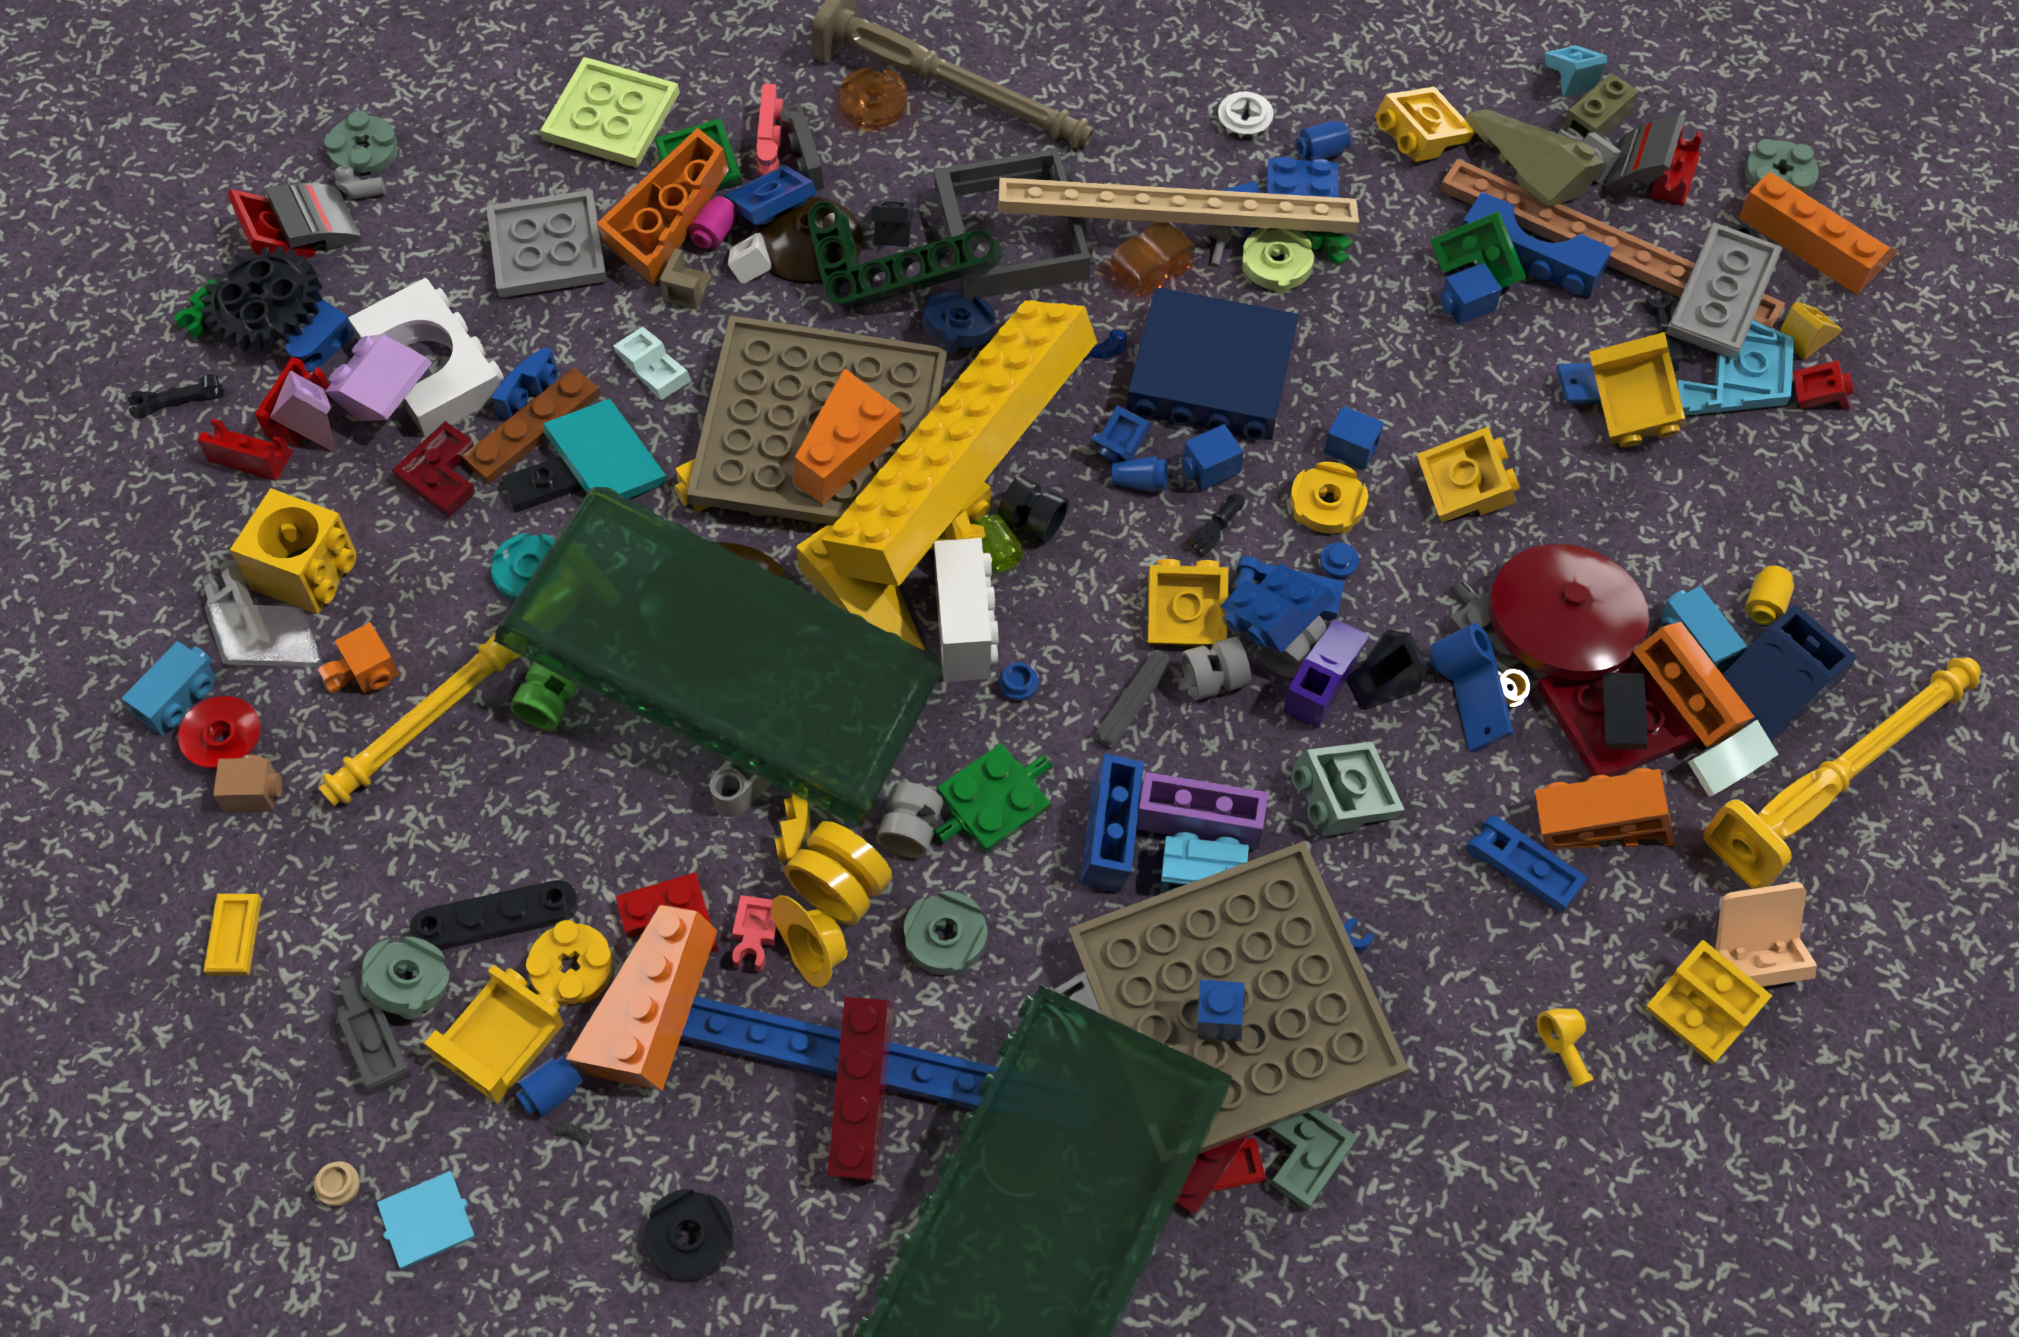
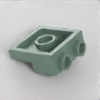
M1373 742L1308 749L1292 766V783L1297 790H1303L1309 803L1307 808L1309 821L1315 826L1319 825L1323 836L1356 832L1364 823L1396 819L1405 810Z

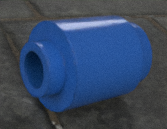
M1332 120L1302 129L1299 138L1296 139L1297 152L1302 159L1306 158L1307 161L1325 160L1342 155L1344 150L1349 149L1351 146L1349 130L1342 121L1337 123Z
M565 1055L560 1056L556 1060L551 1057L517 1082L521 1090L515 1096L529 1116L536 1111L543 1117L577 1093L575 1088L582 1084L583 1081L572 1063L566 1060Z

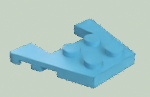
M1753 320L1736 360L1717 353L1715 386L1678 380L1677 385L1684 414L1695 415L1787 405L1791 397L1794 337Z

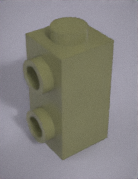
M1610 73L1568 110L1563 130L1566 132L1568 128H1572L1584 138L1593 132L1602 138L1606 137L1632 114L1639 91L1613 73Z

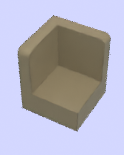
M675 248L660 278L663 301L698 310L712 280L711 274L686 267L683 250Z

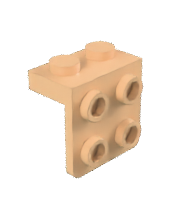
M1796 882L1730 892L1725 894L1721 900L1715 950L1762 987L1814 979L1816 977L1817 964L1800 939L1807 894L1802 883Z

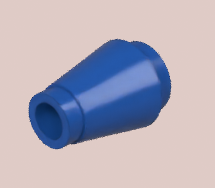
M1157 456L1113 463L1112 465L1113 486L1157 493V490H1166L1167 460H1158Z

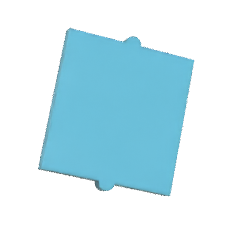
M451 1171L377 1202L386 1228L384 1238L391 1242L401 1270L475 1238L465 1210L468 1207V1202L465 1199H461Z

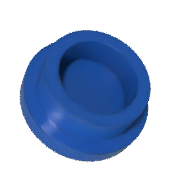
M1336 542L1329 544L1321 553L1320 565L1330 577L1336 579L1351 576L1358 568V553L1352 546L1346 543Z
M1012 663L999 676V689L1010 700H1027L1037 691L1038 676L1025 663Z

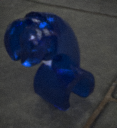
M1118 329L1110 331L1109 337L1102 343L1096 344L1083 360L1088 357L1109 359L1120 355L1126 348L1127 335Z

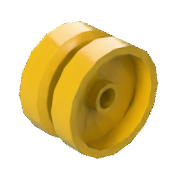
M823 821L807 839L809 850L800 849L784 867L785 876L795 890L811 905L827 912L842 924L854 926L870 908L868 896L877 897L882 893L893 879L892 871L884 858L863 838L835 822Z

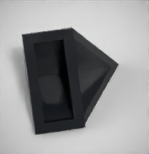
M1387 629L1363 664L1352 672L1348 679L1363 709L1367 710L1418 693L1427 664L1411 633Z

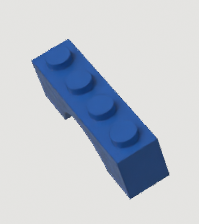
M1481 191L1463 220L1462 225L1499 210L1524 271L1530 273L1536 279L1546 280L1563 287L1571 294H1579L1585 298H1590L1606 270L1613 247L1582 234L1558 243L1537 240L1527 235L1518 226L1514 216V205Z

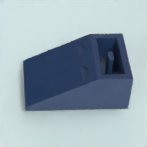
M1795 604L1769 626L1722 675L1755 716L1746 724L1758 720L1772 742L1844 679L1857 656Z

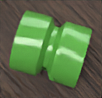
M538 656L525 677L527 683L521 684L509 706L511 711L523 722L546 731H553L558 726L567 709L565 703L571 702L582 680L580 675L564 662L549 656Z

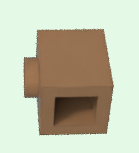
M245 755L239 759H218L213 796L224 813L273 812L275 797H280L282 793V778L280 773H276L268 758L258 755Z

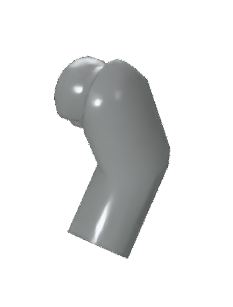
M341 166L334 171L337 179L335 181L337 188L353 199L386 194L382 177L361 180L354 176L353 168L350 166Z

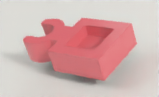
M740 896L732 936L733 940L743 942L739 943L733 950L732 959L735 968L740 969L743 957L751 954L756 956V971L762 972L764 969L766 958L762 945L775 946L778 933L771 913L772 900Z

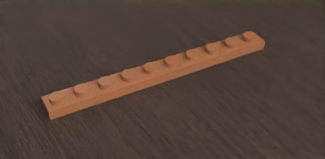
M1458 158L1441 184V192L1470 205L1475 203L1481 191L1514 205V216L1518 226L1553 242H1564L1578 234H1582L1613 247L1607 266L1681 298L1696 264L1560 203L1546 207L1525 188ZM1763 294L1753 320L1773 328L1785 303Z

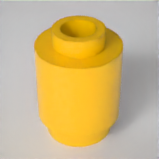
M1767 566L1756 575L1745 605V611L1753 621L1761 625H1771L1786 613L1794 590L1792 574L1779 566Z

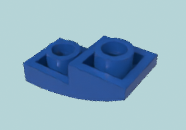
M544 347L529 356L514 368L498 386L491 397L498 418L507 421L527 404L528 394L537 397L547 387L556 382L558 367L556 366L552 349Z

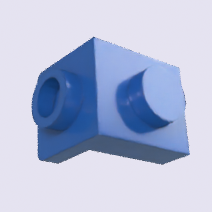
M1117 405L1101 434L1099 435L1094 432L1091 440L1098 447L1096 453L1112 463H1116L1118 459L1130 461L1135 456L1152 425L1149 421Z

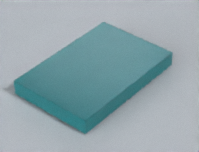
M611 399L550 420L543 425V432L598 510L666 483L665 473Z

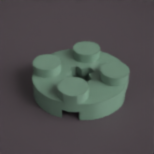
M364 111L352 112L348 119L337 124L324 140L332 165L335 168L350 166L353 168L354 176H359V173L369 171L371 175L383 171L395 160L398 152L397 139L393 127L384 119L368 116ZM361 142H368L369 147L365 148L361 146L356 149L357 144Z
M1770 139L1761 140L1756 149L1751 152L1746 163V180L1750 186H1752V183L1755 186L1770 171L1803 193L1809 194L1819 174L1817 162L1813 158L1814 151L1806 144H1794L1787 141H1773ZM1774 168H1784L1787 170V174L1780 175L1779 170Z
M954 891L938 892V896H932L928 899L924 897L918 900L909 910L904 922L906 951L919 967L928 972L954 976L963 974L981 958L987 945L988 930L985 918L981 914V909L974 900ZM947 925L953 926V934L956 937L947 941L939 940V935L934 932L937 928L944 929Z
M403 937L402 942L388 944L389 939L380 941L368 951L364 958L361 970V994L385 1011L399 1014L405 1019L419 1018L423 1011L431 1009L438 1004L446 992L449 969L447 971L444 964L445 957L433 944L416 937ZM406 971L413 973L411 980L400 979L394 974L395 972L404 974Z

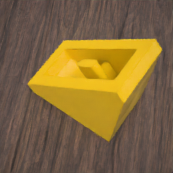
M1795 302L1791 306L1780 329V332L1794 337L1793 352L1803 360L1807 359L1843 331L1819 309L1800 302Z

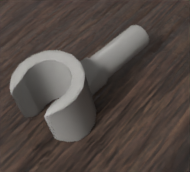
M1211 225L1208 235L1217 240L1211 266L1219 267L1225 244L1229 242L1232 236V227Z

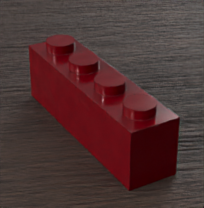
M858 997L844 998L827 1176L878 1181L894 1005L889 1000Z

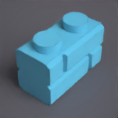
M1188 832L1177 833L1174 837L1166 836L1160 894L1248 862L1249 845L1240 844L1237 839L1231 837H1220L1215 841L1199 840L1198 836Z

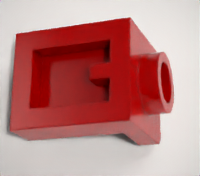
M1839 360L1793 371L1801 409L1838 400L1842 410L1850 409L1848 395L1855 394L1850 372L1842 373Z

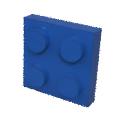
M1291 157L1268 158L1266 193L1339 198L1338 163L1329 162L1324 159L1307 161L1295 160Z
M783 165L724 194V196L735 205L738 214L756 225L771 222L776 218V214L788 208L795 209L803 206L807 199L816 195L817 192L813 181L790 167Z

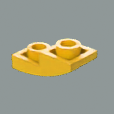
M805 779L789 782L792 797L784 799L788 820L780 822L783 837L775 838L779 863L789 862L796 852L800 849L807 850L810 808Z

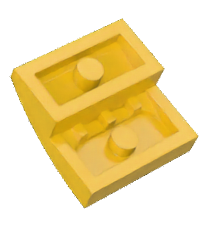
M1702 940L1676 969L1673 976L1646 1005L1645 1010L1709 1063L1714 1065L1773 995L1706 941Z

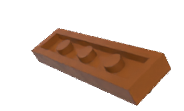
M575 367L463 454L464 464L488 485L547 439L543 432L545 422L587 407L601 395L599 387Z

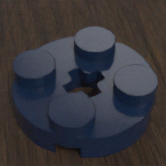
M957 291L938 293L927 301V306L923 312L922 326L925 332L931 338L940 342V347L948 352H958L961 348L988 344L993 338L996 313L992 306L984 299L975 295L973 301L962 298L963 292Z

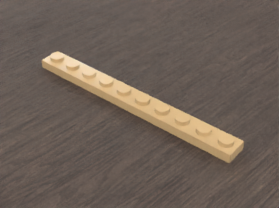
M1015 178L999 179L998 212L1333 233H1357L1359 225L1357 201L1352 198Z

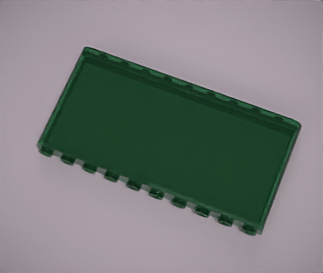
M593 487L590 489L497 627L494 642L861 829L943 673V666L934 653L922 650L902 640L900 636L893 632H886L867 622L862 616L851 614L837 607L825 597L816 596L796 586L791 580L779 577L761 568L752 560L741 558L726 550L719 543L708 541L692 533L685 526L673 523L655 514L650 508L638 505L620 496L616 491L608 487Z
M1040 984L1035 996L1029 993L1023 1001L1018 1017L1023 1019L1015 1034L1009 1032L1006 1035L998 1053V1056L1003 1059L996 1073L989 1071L985 1076L978 1095L983 1098L976 1112L969 1111L963 1119L958 1131V1135L963 1138L956 1152L948 1151L938 1170V1175L942 1179L935 1193L928 1191L924 1196L917 1212V1216L922 1219L914 1234L907 1232L902 1239L896 1253V1257L901 1260L893 1276L887 1273L883 1277L875 1294V1299L879 1300V1303L872 1317L867 1315L863 1317L854 1337H1113L1225 1101L1233 1076Z

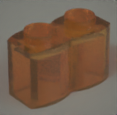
M1155 222L1140 236L1127 240L1111 254V270L1138 297L1148 291L1154 293L1155 287L1161 288L1166 278H1170L1176 273L1181 275L1191 267L1194 260L1195 245L1172 222Z

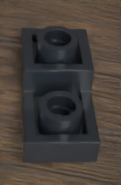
M1602 673L1605 749H1647L1644 673Z

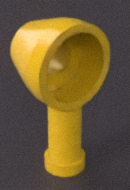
M1561 1008L1541 1012L1537 1017L1538 1033L1550 1051L1560 1054L1573 1080L1571 1083L1574 1089L1593 1081L1592 1074L1588 1073L1574 1045L1586 1032V1023L1582 1014L1576 1009ZM1553 1030L1555 1031L1559 1040L1551 1037V1033Z

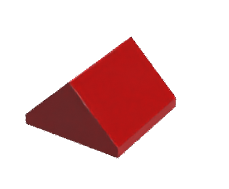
M234 189L229 190L227 193L246 239L256 255L261 254L264 246L268 247L271 254L274 253L278 246L282 247L285 254L290 250H294L298 258L304 256L308 259L316 254L311 243L290 248L267 197Z

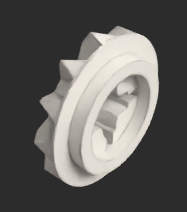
M1237 92L1231 94L1219 106V125L1226 127L1227 134L1238 133L1240 139L1245 134H1250L1253 138H1256L1259 132L1267 133L1269 125L1273 122V108L1264 97L1256 93ZM1249 109L1248 114L1250 115L1248 120H1241V116L1243 115V113H1245V110Z

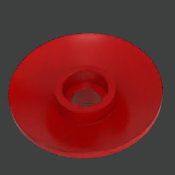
M233 696L212 697L194 706L183 718L178 731L179 747L184 756L194 765L205 769H217L218 759H239L253 751L260 737V720L254 708L240 698ZM221 735H229L225 740L217 742Z

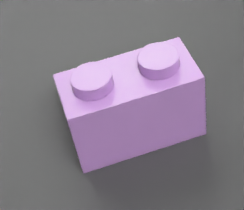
M385 334L364 336L354 346L352 352L355 355L347 365H340L332 373L329 379L332 383L325 393L358 421L388 420L432 362L427 357Z

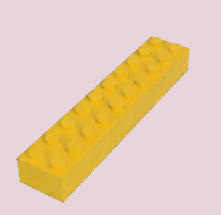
M1025 300L1018 307L1015 313L999 329L998 333L986 347L980 351L975 360L960 375L946 394L941 397L935 407L919 423L918 427L821 539L838 575L900 586L931 548L934 541L944 532L1096 345L1097 339L1085 306Z

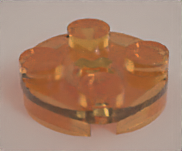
M872 67L861 68L850 73L841 84V92L839 94L840 110L848 121L861 126L864 131L874 132L881 127L889 126L898 121L908 109L906 84L897 73L889 69L883 68V73L872 72ZM871 95L874 98L881 96L878 100L874 101L867 99V96Z

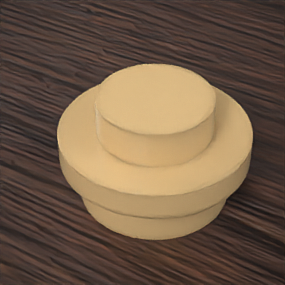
M341 1161L325 1165L318 1172L314 1181V1190L317 1197L324 1204L335 1207L350 1202L356 1196L360 1187V1177L355 1168Z

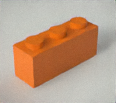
M1682 622L1661 627L1633 650L1706 747L1723 741L1755 717Z

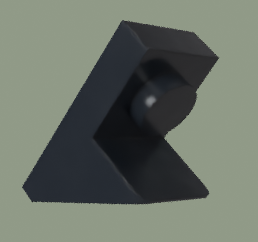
M878 201L872 206L871 221H875L874 245L909 247L914 203Z

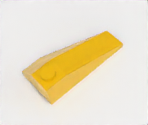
M827 525L796 546L799 570L892 672L895 673L925 652L898 586L838 575L821 540L833 526Z

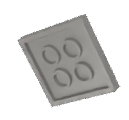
M593 190L486 206L496 288L499 298L607 281L600 232L596 224L598 218Z

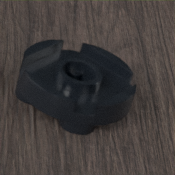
M682 1189L666 1195L653 1206L649 1214L650 1218L646 1224V1230H644L643 1243L651 1263L660 1273L670 1277L675 1282L683 1283L704 1279L723 1266L733 1251L734 1227L727 1208L717 1197L709 1193L706 1195L701 1192H694L692 1189ZM688 1225L692 1230L701 1229V1233L696 1237L697 1242L695 1244L689 1245L677 1242L682 1236L681 1228Z

